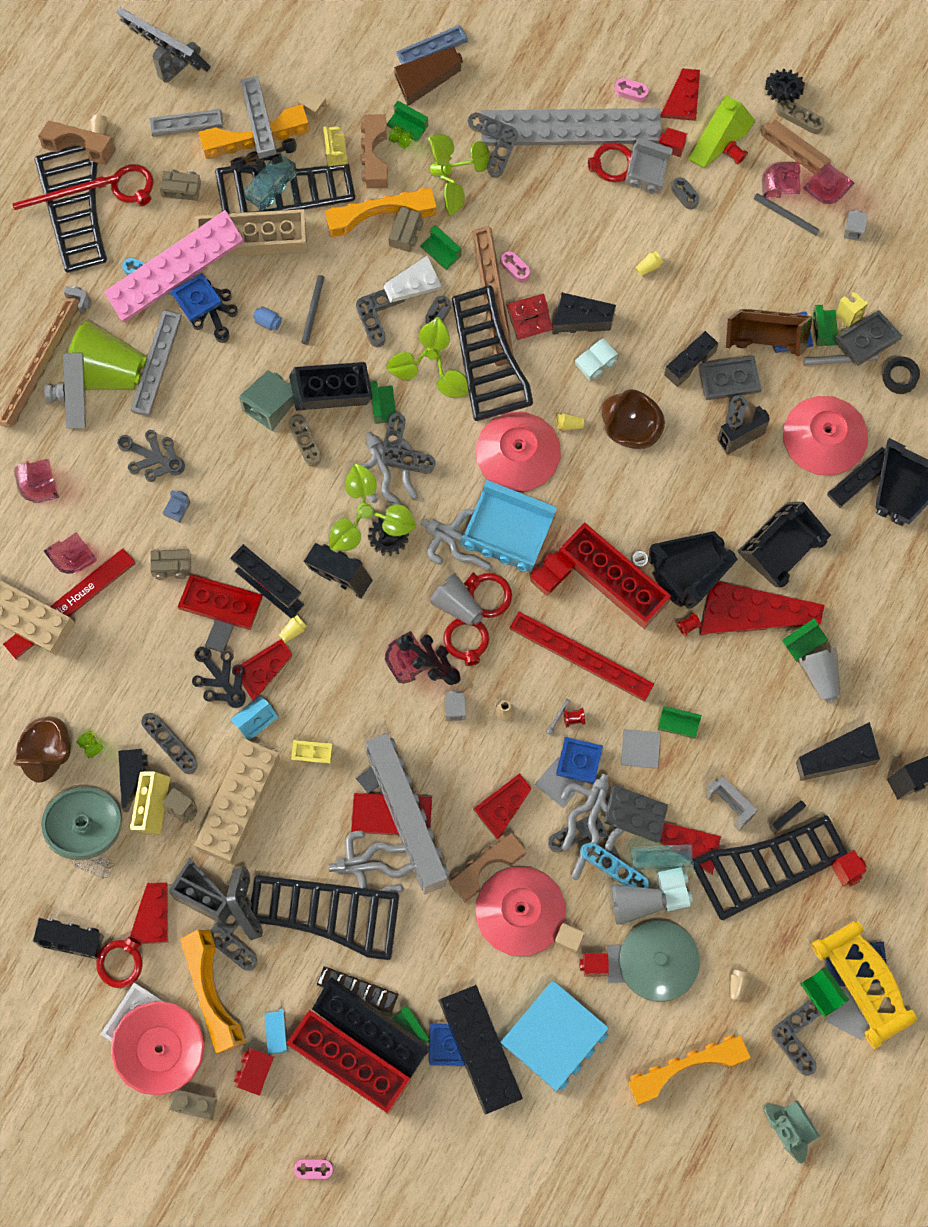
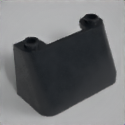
M788 502L741 547L739 554L772 585L780 588L788 584L790 577L788 572L811 548H822L825 546L831 534L804 502Z

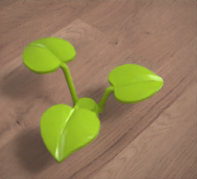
M436 134L428 138L436 160L430 166V173L434 177H440L441 180L449 181L445 185L444 196L448 214L452 216L463 206L465 193L460 184H456L455 180L446 176L452 172V167L472 163L476 172H483L488 168L491 156L488 146L482 141H476L472 144L470 150L472 160L449 164V161L452 159L451 155L454 152V143L448 135Z
M436 317L421 328L419 340L426 349L417 360L414 361V356L411 353L401 352L394 355L387 363L386 369L388 372L399 379L410 380L418 374L416 364L424 356L431 360L437 359L439 373L442 377L436 383L438 390L443 395L452 398L463 397L469 393L468 382L463 373L458 370H449L445 375L443 373L440 351L448 347L450 337L445 324L439 317Z
M354 464L347 475L345 490L353 498L362 497V503L357 506L356 511L358 515L353 525L347 518L340 519L333 525L329 535V547L331 550L348 551L359 545L361 532L355 527L358 525L361 517L369 518L374 515L385 519L382 528L387 534L392 536L405 535L416 527V522L411 512L403 505L395 504L390 506L386 511V516L373 511V507L366 503V495H373L376 492L377 481L367 468L359 464Z

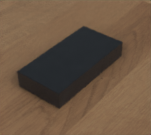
M800 800L775 821L770 830L776 834L802 812L807 805Z

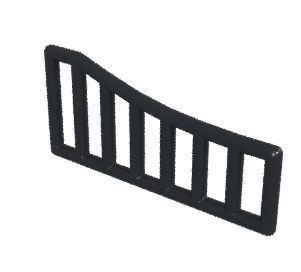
M81 146L67 147L59 152L52 151L34 158L44 194L96 180L98 163L90 161L88 158L59 167L44 169V161L85 151L86 149ZM91 166L90 175L50 186L48 184L47 177ZM96 188L89 189V192L57 201H46L65 272L70 273L106 263L107 257L102 243L96 211ZM89 200V209L57 217L55 208ZM90 216L91 225L62 233L60 224ZM93 232L95 241L66 249L64 240ZM97 248L99 257L70 264L68 256Z
M349 163L345 165H325L298 169L264 168L258 171L255 167H246L241 172H235V170H231L230 166L215 170L222 212L226 210L228 214L230 212L223 175L234 173L241 213H249L241 173L252 174L259 209V211L253 212L307 210L352 202L356 199ZM343 170L348 195L337 197L332 172ZM325 173L330 198L319 200L315 174ZM260 175L271 176L276 208L266 209ZM278 176H289L294 199L293 205H283ZM297 176H308L312 201L301 203Z
M489 285L454 296L452 303L474 420L481 421L532 406L531 387L516 362L505 338L493 286ZM487 294L488 304L461 311L460 302ZM491 311L493 320L467 328L464 327V318ZM495 327L496 337L467 344L466 335ZM500 343L503 350L502 353L471 362L469 352ZM507 359L512 367L475 379L473 377L472 369ZM516 374L520 381L519 384L478 396L475 386ZM524 390L525 400L480 413L478 403Z
M824 815L802 827L766 841L733 848L711 850L693 859L691 864L719 919L726 920L830 867L838 858L848 854L829 816ZM825 825L839 852L830 858L814 829ZM805 833L808 834L822 861L812 867L796 838ZM787 841L790 842L804 871L796 875L793 874L778 846L779 844ZM771 847L787 878L786 880L776 884L759 850ZM752 853L769 889L761 893L758 892L739 854ZM719 857H732L752 895L751 898L743 902L741 901ZM710 859L735 905L725 911L701 867V864Z
M256 875L254 877L251 910L260 924L312 933L341 944L367 958L390 960L392 958L399 904V894L397 892ZM262 883L273 885L269 917L257 915ZM281 886L293 887L289 920L277 918ZM301 888L312 890L308 924L296 922ZM320 891L332 892L327 930L316 927ZM340 893L352 895L346 938L335 934ZM359 896L371 897L365 948L354 943ZM379 898L391 900L384 952L373 950Z

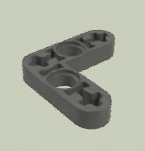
M190 42L186 45L197 54H200L201 48L195 42ZM159 46L153 53V60L157 76L164 83H167L190 63L187 62L186 64L178 58L179 55H175L172 58L171 52L166 47Z
M472 113L468 118L469 127L474 131L498 140L488 164V173L492 177H499L503 174L518 137L517 130L510 125L483 114ZM476 117H478L479 122L483 124L484 120H486L487 123L485 124V130L482 129L483 125L477 123V125L474 126L473 121L471 120H475ZM496 124L498 126L497 132L490 133L488 126ZM509 131H512L514 136L508 142V144H512L511 147L505 143L507 138L505 133H509ZM501 147H505L508 150V154L504 157L499 156L497 153ZM495 157L500 160L499 169H501L496 171V173L491 168V166H495L497 160L494 159Z
M385 289L361 297L356 302L358 315L369 342L374 347H381L386 341L385 332L376 312L398 305L406 300L403 299L390 303ZM383 296L387 301L384 304H379L376 301L377 298ZM363 303H365V305H367V309H368V313H367V314L365 313V310H364V308L362 307V304H363ZM367 319H375V325L368 326L366 324ZM376 330L377 335L380 337V341H377V339H375L373 331Z
M400 413L392 414L388 421L381 456L382 462L390 467L424 474L434 471L436 461L432 456L400 449L406 419ZM396 419L399 420L397 431L394 430ZM392 435L399 439L395 444L390 443L388 440ZM389 453H391L393 457L391 460H388L387 457ZM399 455H401V457H400V463L397 462ZM407 456L412 457L414 460L410 465L405 464L403 461ZM417 458L420 459L418 466H416ZM425 461H429L430 465L428 466V468H426L425 464H423L425 463Z
M589 816L576 822V829L579 830L580 837L573 839L571 846L589 838L590 842L592 841L591 833L587 827ZM597 817L596 827L598 831H602L599 835L608 840L609 835ZM568 827L550 836L548 845L551 851L557 853L563 851L562 845L564 841L561 842V847L559 848L557 845L553 846L552 844L555 838L559 841L564 838L562 834L565 833L567 835ZM613 846L609 853L620 860V856L615 846ZM604 857L602 859V864L604 865V867L609 868L611 866V862L607 863L606 860L608 857Z
M243 866L233 870L226 900L230 910L248 938L254 940L262 937L263 931L259 921L245 901L250 884V874L247 868Z
M246 897L245 901H247V904L251 909V900L248 897ZM237 919L233 926L222 925L217 922L211 929L213 940V934L222 932L220 936L225 941L227 938H230V940L221 948L220 946L223 943L217 939L214 941L216 948L243 970L251 971L256 968V956L231 936L240 925ZM230 944L238 946L236 954L232 955L227 952ZM242 950L245 951L243 955L246 958L252 957L251 961L253 964L251 966L248 964L244 966V960L239 957Z
M812 1000L804 1003L772 1030L774 1041L799 1073L804 1076L813 1074L816 1071L817 1065L795 1034L821 1014L816 1009L817 1014L811 1012L807 1016L810 1020L807 1021L806 1016L800 1012L801 1009H803L804 1013L809 1010V1004L814 1006ZM798 1015L802 1018L803 1023L800 1027L792 1024L791 1019L793 1016ZM778 1028L780 1030H786V1033L784 1035L787 1039H789L790 1036L793 1039L792 1041L788 1042L785 1046L782 1044L785 1042V1039L782 1036L778 1038L776 1035L778 1034ZM791 1044H796L799 1047L800 1052L798 1055H791L788 1048ZM804 1053L806 1057H803L802 1059L806 1063L810 1062L812 1064L810 1066L811 1071H804L802 1069V1067L804 1066L803 1062L800 1060L797 1063L795 1059L801 1057V1055Z

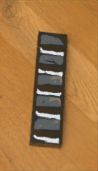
M326 966L323 967L317 986L324 988L327 981L333 977L373 1007L392 1014L399 996L398 993Z

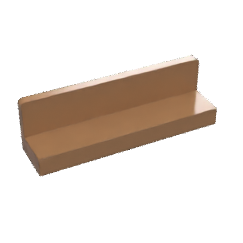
M774 120L771 124L768 122L763 127L762 136L817 177L831 164V160L777 120Z

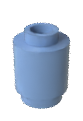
M263 306L260 309L257 308L253 315L256 324L269 330L276 331L282 322V317L278 313Z

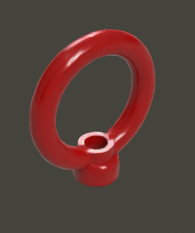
M614 142L600 146L594 153V156L588 158L589 172H596L599 177L608 182L617 183L624 181L627 170L620 175H610L601 168L600 158L608 150H618L627 157L629 166L631 150L620 143Z
M138 164L123 166L115 173L118 174L119 180L124 174L136 171L145 176L146 186L144 189L138 190L135 195L128 196L122 194L118 188V182L111 183L112 193L122 202H137L139 206H146L151 201L149 194L153 188L151 172L146 167Z
M473 572L464 583L473 598L475 590L483 581H495L502 586L505 596L501 606L494 610L482 609L483 613L481 614L485 618L500 616L509 608L512 601V590L509 583L498 574L484 573L477 576Z
M455 619L445 629L444 645L452 656L464 660L466 666L477 665L480 663L479 657L486 651L489 645L488 630L482 622H479L477 625L473 623L472 626L476 627L481 633V644L476 650L461 652L453 646L451 635L457 627L468 624Z
M128 936L126 940H114L104 945L98 953L96 960V969L101 980L114 988H125L132 985L142 972L143 961L139 952L141 943L135 938ZM115 948H123L134 958V970L124 980L111 978L104 967L106 955Z

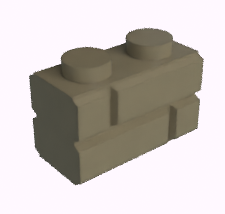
M174 169L163 171L160 186L162 197L198 201L201 187L200 175L193 171H188L187 173H180Z
M400 207L389 236L390 247L400 248L407 252L411 250L412 246L415 247L418 239L416 233L418 230L421 231L423 226L420 212Z
M189 549L151 551L152 576L158 580H165L169 576H175L176 579H185L186 576H190L191 553Z
M175 788L170 791L163 801V805L168 813L177 817L183 823L192 821L197 815L196 806L192 799L183 795Z
M175 1090L170 1110L213 1120L217 1099Z

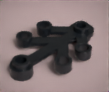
M295 138L282 141V147L276 149L277 154L259 159L257 151L248 153L246 157H238L231 160L230 168L235 170V172H241L246 167H255L258 171L266 168L264 161L272 160L273 164L281 163L283 158L278 153L283 151L292 153L296 151L297 144Z
M212 287L223 301L231 300L230 290H220ZM228 293L229 296L223 297V294ZM222 304L209 312L216 329L214 331L215 339L220 343L227 342L230 334L228 329L222 326L216 310L227 313L230 317H235L238 314V309L233 304L229 306ZM230 309H235L234 313H230L229 311ZM208 313L192 322L195 330L203 328V322ZM196 322H201L199 326L195 325ZM220 331L225 332L223 335L218 334Z
M410 634L402 635L397 640V646L402 651L407 652L411 649L419 655L412 661L416 669L432 668L428 672V677L431 680L443 679L448 685L460 682L459 671L451 667L446 657L449 653L446 647L439 646L434 652L431 646L433 643L431 636L425 634L420 639L427 652L414 643V638Z
M206 647L197 648L194 654L195 659L204 663L216 679L196 675L192 679V684L195 687H223L227 693L221 694L215 693L212 690H206L203 694L204 700L208 702L227 701L228 705L233 708L242 707L246 701L245 693L241 690L242 678L245 674L244 667L235 665L232 668V674L235 676L234 686L232 687L229 683L231 661L234 658L233 653L228 650L221 653L220 657L223 661L221 673L211 660L212 653L210 649ZM201 651L204 652V656L202 658H200L199 653ZM229 653L230 657L226 660L225 654ZM240 668L241 672L237 675L236 669ZM198 678L201 679V683L199 685H197L196 680ZM209 693H212L211 699L207 698ZM234 695L238 696V700L236 702L233 701Z

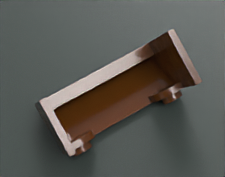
M740 309L728 318L726 348H731L733 345H736L737 348H747V345L754 343L787 347L791 354L800 356L806 351L812 325V316Z

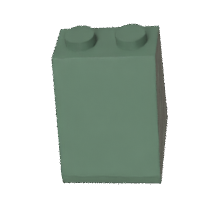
M270 371L262 375L239 396L243 412L271 431L275 429L294 405L291 384L284 382L279 374H273Z

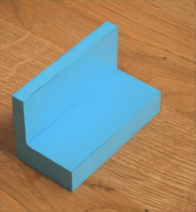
M259 696L230 720L243 736L250 741L276 720L278 715L271 705L262 696Z
M279 1009V1012L264 1013L268 1055L288 1053L285 1011Z

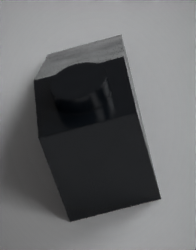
M142 749L118 751L121 808L124 812L129 811L135 798L140 772H146L145 766H148V755Z

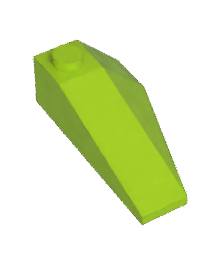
M728 95L724 97L688 158L689 161L704 169L716 160L732 141L737 142L748 134L755 123V119L741 102Z

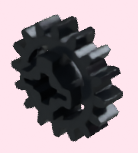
M785 69L782 72L776 70L775 74L770 73V77L766 79L765 90H767V95H772V100L778 99V103L781 100L785 104H787L788 100L793 103L794 99L799 100L800 95H803L805 82H802L803 77H798V72L793 74L791 69L789 72H786Z
M378 517L379 522L373 521L372 526L374 528H369V533L371 534L368 535V540H372L370 546H375L376 553L381 550L382 556L386 552L389 553V556H392L394 551L396 554H399V548L405 549L403 543L409 542L407 538L409 533L402 535L400 539L399 536L385 537L387 533L382 528L384 520ZM377 532L380 535L379 541L376 539Z

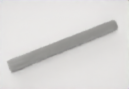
M878 354L867 361H877ZM848 355L803 358L804 365L854 362Z

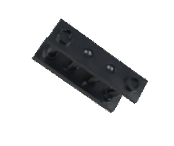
M244 544L231 556V561L238 566L235 573L290 619L303 608L304 604L298 600L301 592Z

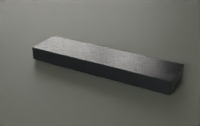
M882 446L827 493V496L839 508L881 474L885 448Z

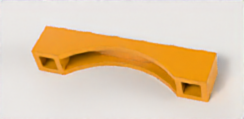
M303 104L285 109L278 118L270 123L274 141L285 140L291 136H300L310 132ZM215 127L198 132L206 159L217 158L219 155L227 153L233 154L238 150L251 149L256 146L252 131L231 132Z
M421 188L410 193L402 192L400 195H388L377 200L369 199L362 203H350L344 207H332L329 210H325L330 238L349 234L359 223L372 216L384 213H398L400 207L420 212L421 219L436 216L437 210L432 188Z
M197 930L180 938L215 1053L229 1052L246 1044L241 1025L226 1012L215 989L213 961L216 946L211 930Z
M733 1034L725 1037L724 1042L718 1045L716 1042L705 1046L706 1050L698 1052L697 1049L686 1054L687 1058L682 1060L679 1057L667 1061L669 1065L661 1068L660 1065L654 1066L649 1069L650 1073L642 1075L640 1072L631 1076V1081H628L627 1084L636 1106L655 1099L664 1084L672 1076L685 1068L699 1064H716L731 1068L751 1059L741 1035L736 1037Z

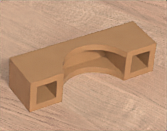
M386 114L364 115V122H361V133H365V138H361L362 149H365V154H362V165H365V170H362V181H366V188H388L387 163L379 160L373 153L375 147L381 141L387 139Z
M48 120L38 135L43 149L59 152L69 146H81L86 149L90 161L106 165L115 151L112 137L64 125L59 122Z
M512 832L508 836L507 834L502 835L497 840L498 844L493 848L491 846L487 847L481 853L483 856L478 860L474 858L467 863V868L461 872L459 870L451 876L450 886L464 903L480 892L479 875L487 865L501 862L512 866L526 855L527 850Z

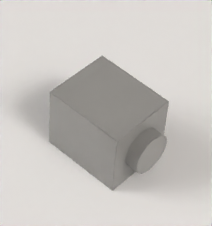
M849 210L844 238L862 241L868 213H863L859 210Z
M450 691L449 694H445L446 721L465 720L464 693Z

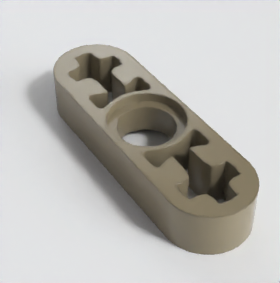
M783 100L777 103L776 113L782 118L813 134H818L823 130L825 122L821 116L795 102L792 103L790 100L787 101V104ZM803 113L805 115V118L799 120L796 118L795 114ZM816 122L819 123L816 127L813 126Z
M299 415L293 416L289 421V426L302 457L308 466H316L321 461V455L306 420ZM295 422L301 424V429L303 432L299 433L297 426H295ZM308 437L310 438V443L302 445L300 439ZM309 449H311L312 454L315 456V460L309 457Z

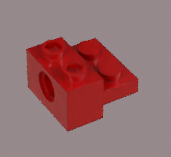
M545 294L506 305L517 340L553 330ZM535 315L537 316V317L532 318V319L524 320L525 318H528V317H531V316H535Z

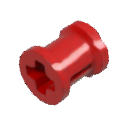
M732 141L724 150V154L731 156L737 165L748 155L746 150L743 151L737 146L736 141Z
M691 613L690 617L682 622H676L679 631L684 637L688 636V633L694 629L702 627L695 613Z
M583 708L569 712L564 710L566 728L574 724H586Z

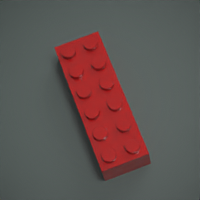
M585 522L559 548V553L574 566L573 569L643 629L670 602L671 595Z
M311 1010L307 1012L286 1043L288 1047L387 1115H389L411 1082L408 1076Z

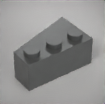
M189 858L170 888L169 893L174 900L224 925L232 912L227 904L226 897Z

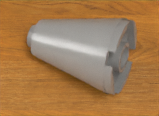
M452 574L445 580L447 583L443 586L440 585L430 598V603L468 625L473 623L477 625L483 618L481 615L483 611L456 574Z
M836 647L831 648V653L830 650H824L805 656L806 660H804V657L799 658L821 700L826 699V703L837 700V695H840Z
M623 885L612 886L617 925H622L661 911L663 906L667 905L666 893H661L660 889Z

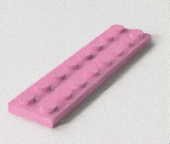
M225 210L104 292L121 321L125 323L243 244L245 240Z

